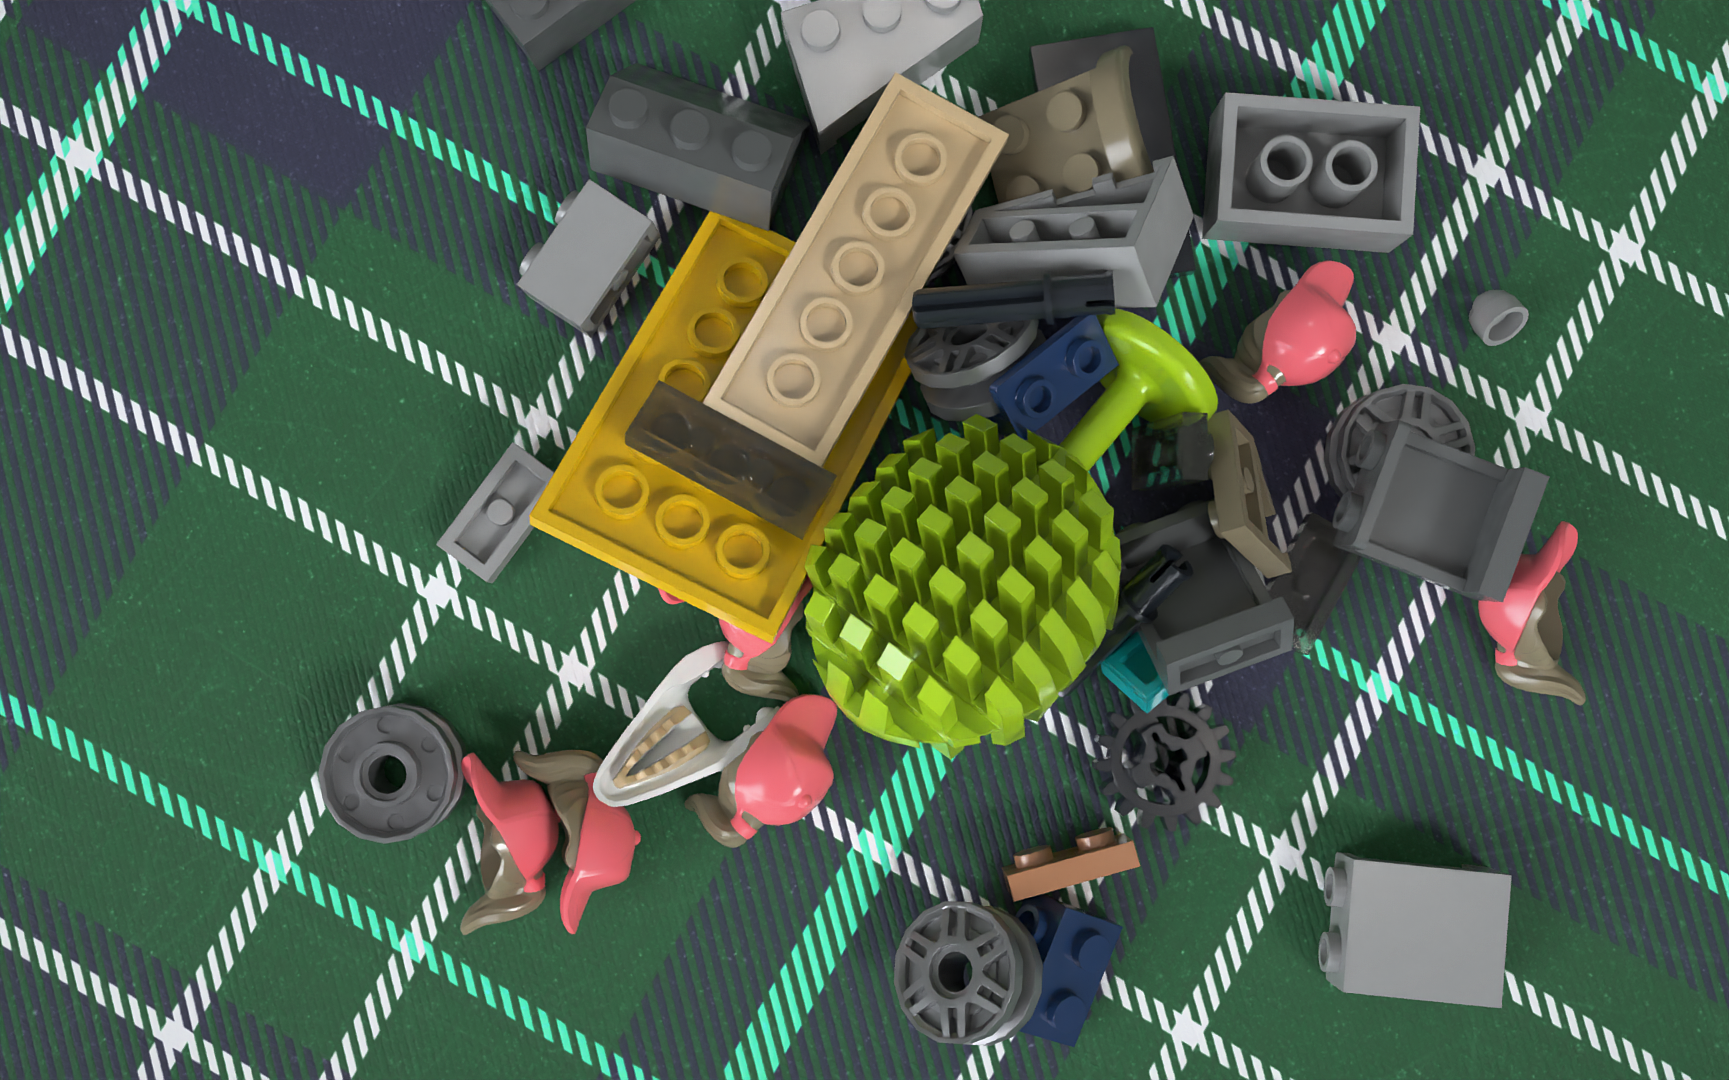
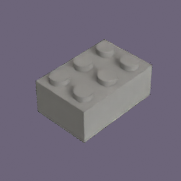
M1226 92L1211 114L1209 122L1202 239L1391 252L1413 235L1420 107Z

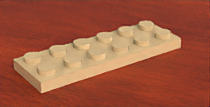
M895 72L702 403L703 410L819 474L912 310L913 293L918 289H924L1003 150L1009 134Z

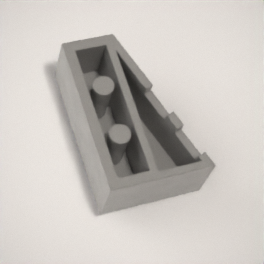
M1174 156L1153 161V169L1155 171L1153 173L1117 183L1113 173H1108L1092 178L1094 189L1056 199L1054 191L1051 189L975 210L953 253L967 285L1042 279L1044 271H1051L1052 277L1104 273L1113 270L1115 308L1157 307L1194 218Z

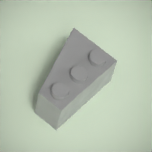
M818 0L780 12L784 40L820 154H823L837 144L836 140L865 119L868 120L895 72L920 85L978 44L983 20L979 0Z

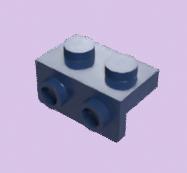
M1076 316L990 385L989 392L1000 413L986 417V419L997 423L998 434L1008 437L1014 433L1026 440L1027 429L1035 433L1119 365L1097 316Z
M1043 893L1025 898L1015 916L1035 938L1043 964L1042 993L1031 1019L1019 1031L1075 1047L1123 927L1106 917L1060 902L1052 896Z

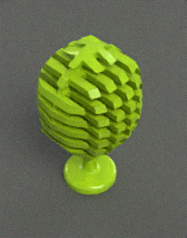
M1115 308V315H1096L1119 365L1099 380L1106 390L1059 445L1028 429V440H1024L1013 433L1008 437L1004 436V439L999 442L997 423L978 414L963 421L964 439L948 433L936 443L934 428L903 440L905 453L889 454L876 468L875 482H863L852 494L849 500L848 512L836 513L824 527L826 546L810 545L805 569L813 586V595L808 604L806 603L804 614L806 616V629L809 636L812 637V646L817 662L815 660L813 662L830 697L845 716L859 728L884 740L920 748L919 742L930 743L933 748L949 759L954 758L964 749V746L981 743L980 737L991 734L992 744L1006 746L1025 737L1024 718L1038 722L1059 697L1058 693L1063 692L1083 671L1086 667L1085 663L1099 648L1106 629L1112 630L1118 609L1121 573L1120 539L1114 536L1113 530L1114 508L1107 503L1088 471L1136 415L1165 429L1190 432L1204 426L1218 407L1217 393L1206 371L1194 356L1166 331L1141 316Z

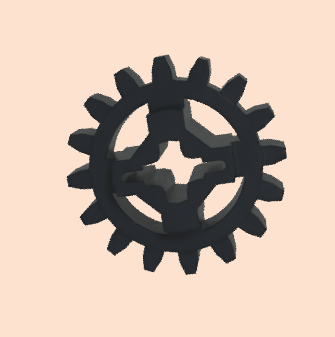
M1178 692L1172 699L1171 705H1167L1165 698L1149 713H1145L1127 697L1126 704L1129 714L1123 717L1109 711L1106 718L1115 728L1112 735L1096 734L1094 741L1107 748L1106 757L1092 760V767L1094 769L1109 773L1110 778L1103 781L1098 787L1100 792L1105 796L1119 792L1121 796L1117 800L1114 810L1120 815L1125 816L1137 807V824L1147 829L1153 823L1156 815L1160 816L1163 828L1168 831H1176L1177 815L1183 814L1186 819L1195 825L1201 823L1200 812L1197 808L1201 803L1217 809L1222 804L1217 795L1212 792L1215 785L1233 784L1234 779L1220 771L1222 762H1228L1236 758L1235 751L1219 748L1217 742L1229 732L1227 726L1222 724L1208 726L1206 724L1213 711V708L1207 704H1201L1192 711H1189L1190 694ZM1156 717H1175L1189 725L1192 730L1188 732L1183 731L1175 736L1167 734L1162 723H1159ZM1132 732L1136 739L1131 759L1122 763L1123 747ZM1155 741L1161 747L1172 751L1175 750L1176 755L1168 760L1171 768L1169 773L1172 779L1165 772L1156 768H1150V764L1158 758L1155 750L1157 747ZM1204 757L1201 776L1194 786L1191 778L1196 761ZM1150 784L1161 787L1170 801H1149L1140 797L1133 790L1137 788L1142 789Z

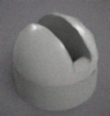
M1488 290L1475 298L1469 313V322L1474 332L1486 345L1496 346L1513 338L1526 324L1529 313L1514 295L1505 290Z

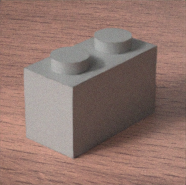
M589 179L580 193L574 190L563 200L555 216V222L558 225L545 244L538 242L526 254L519 270L522 277L517 285L532 300L592 338L661 236L652 220Z

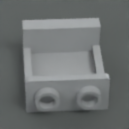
M1337 852L1335 855V866L1327 869L1324 879V899L1326 905L1331 906L1329 932H1323L1319 941L1318 958L1320 969L1326 972L1327 981L1346 993L1502 1008L1512 875L1486 866L1462 864V868L1361 858L1350 853Z

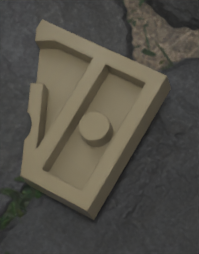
M1228 409L1215 413L1205 424L1207 443L1202 444L1200 447L1204 469L1208 477L1213 481L1215 500H1211L1208 503L1211 525L1220 539L1225 538L1266 578L1290 573L1292 568L1288 552L1282 553L1268 539L1265 517L1275 515L1276 512L1269 489L1264 480L1262 465L1254 438Z

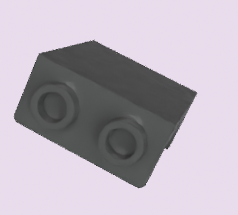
M1401 420L1380 423L1377 425L1376 430L1371 429L1365 435L1357 452L1356 466L1360 467L1361 470L1352 492L1348 491L1343 495L1333 517V527L1338 529L1333 546L1474 600L1503 602L1550 476L1526 467L1504 468L1411 432V424Z
M1211 500L1190 502L1181 507L1176 513L1148 523H1133L1114 535L1120 539V580L1129 581L1156 554V551L1163 544L1175 548L1183 555L1175 563L1177 567L1188 560L1193 568L1194 574L1188 581H1184L1157 608L1158 617L1151 624L1142 623L1137 628L1168 695L1178 693L1292 650L1294 617L1283 596L1272 600L1254 565L1225 538L1220 539L1216 535L1208 513V503Z

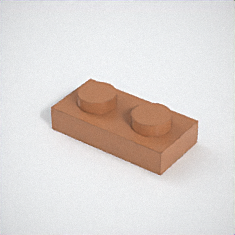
M1108 827L1080 834L1075 837L1076 847L1052 853L1050 845H1041L1019 851L1013 855L1015 864L1002 867L1008 892L1015 902L1140 867L1134 842L1124 833L1114 835L1113 828Z

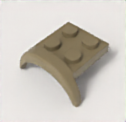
M1123 45L1104 52L1099 57L1095 69L978 117L1009 134L1003 150L990 171L999 204L1053 189L1056 199L1094 189L1092 178L1108 173H1113L1117 183L1154 172L1144 145L1132 99L1129 60L1133 52L1129 46Z

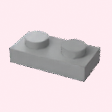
M512 442L436 545L484 581L493 583L533 530L534 526L530 525L529 515L552 478L554 471L519 445Z

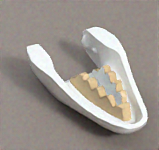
M729 641L716 642L699 648L686 655L668 673L600 765L593 782V790L598 800L610 807L627 806L661 795L721 771L746 750L754 734L764 731L780 709L778 706L775 708H761L757 712L755 724L752 726L745 725L743 727L744 732L735 739L722 741L707 729L689 702L688 691L690 686L699 678L708 677L709 671L714 667L722 668L724 654L728 648Z

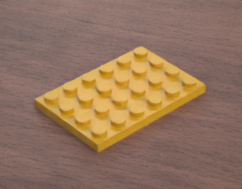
M710 211L529 515L530 525L772 644L808 575L805 569V562L810 545L823 546L825 542L824 527L836 513H840L912 373L904 354L908 339L918 327L913 319V312L911 310L819 474L706 412L702 407L704 399L796 243L771 230L767 231Z

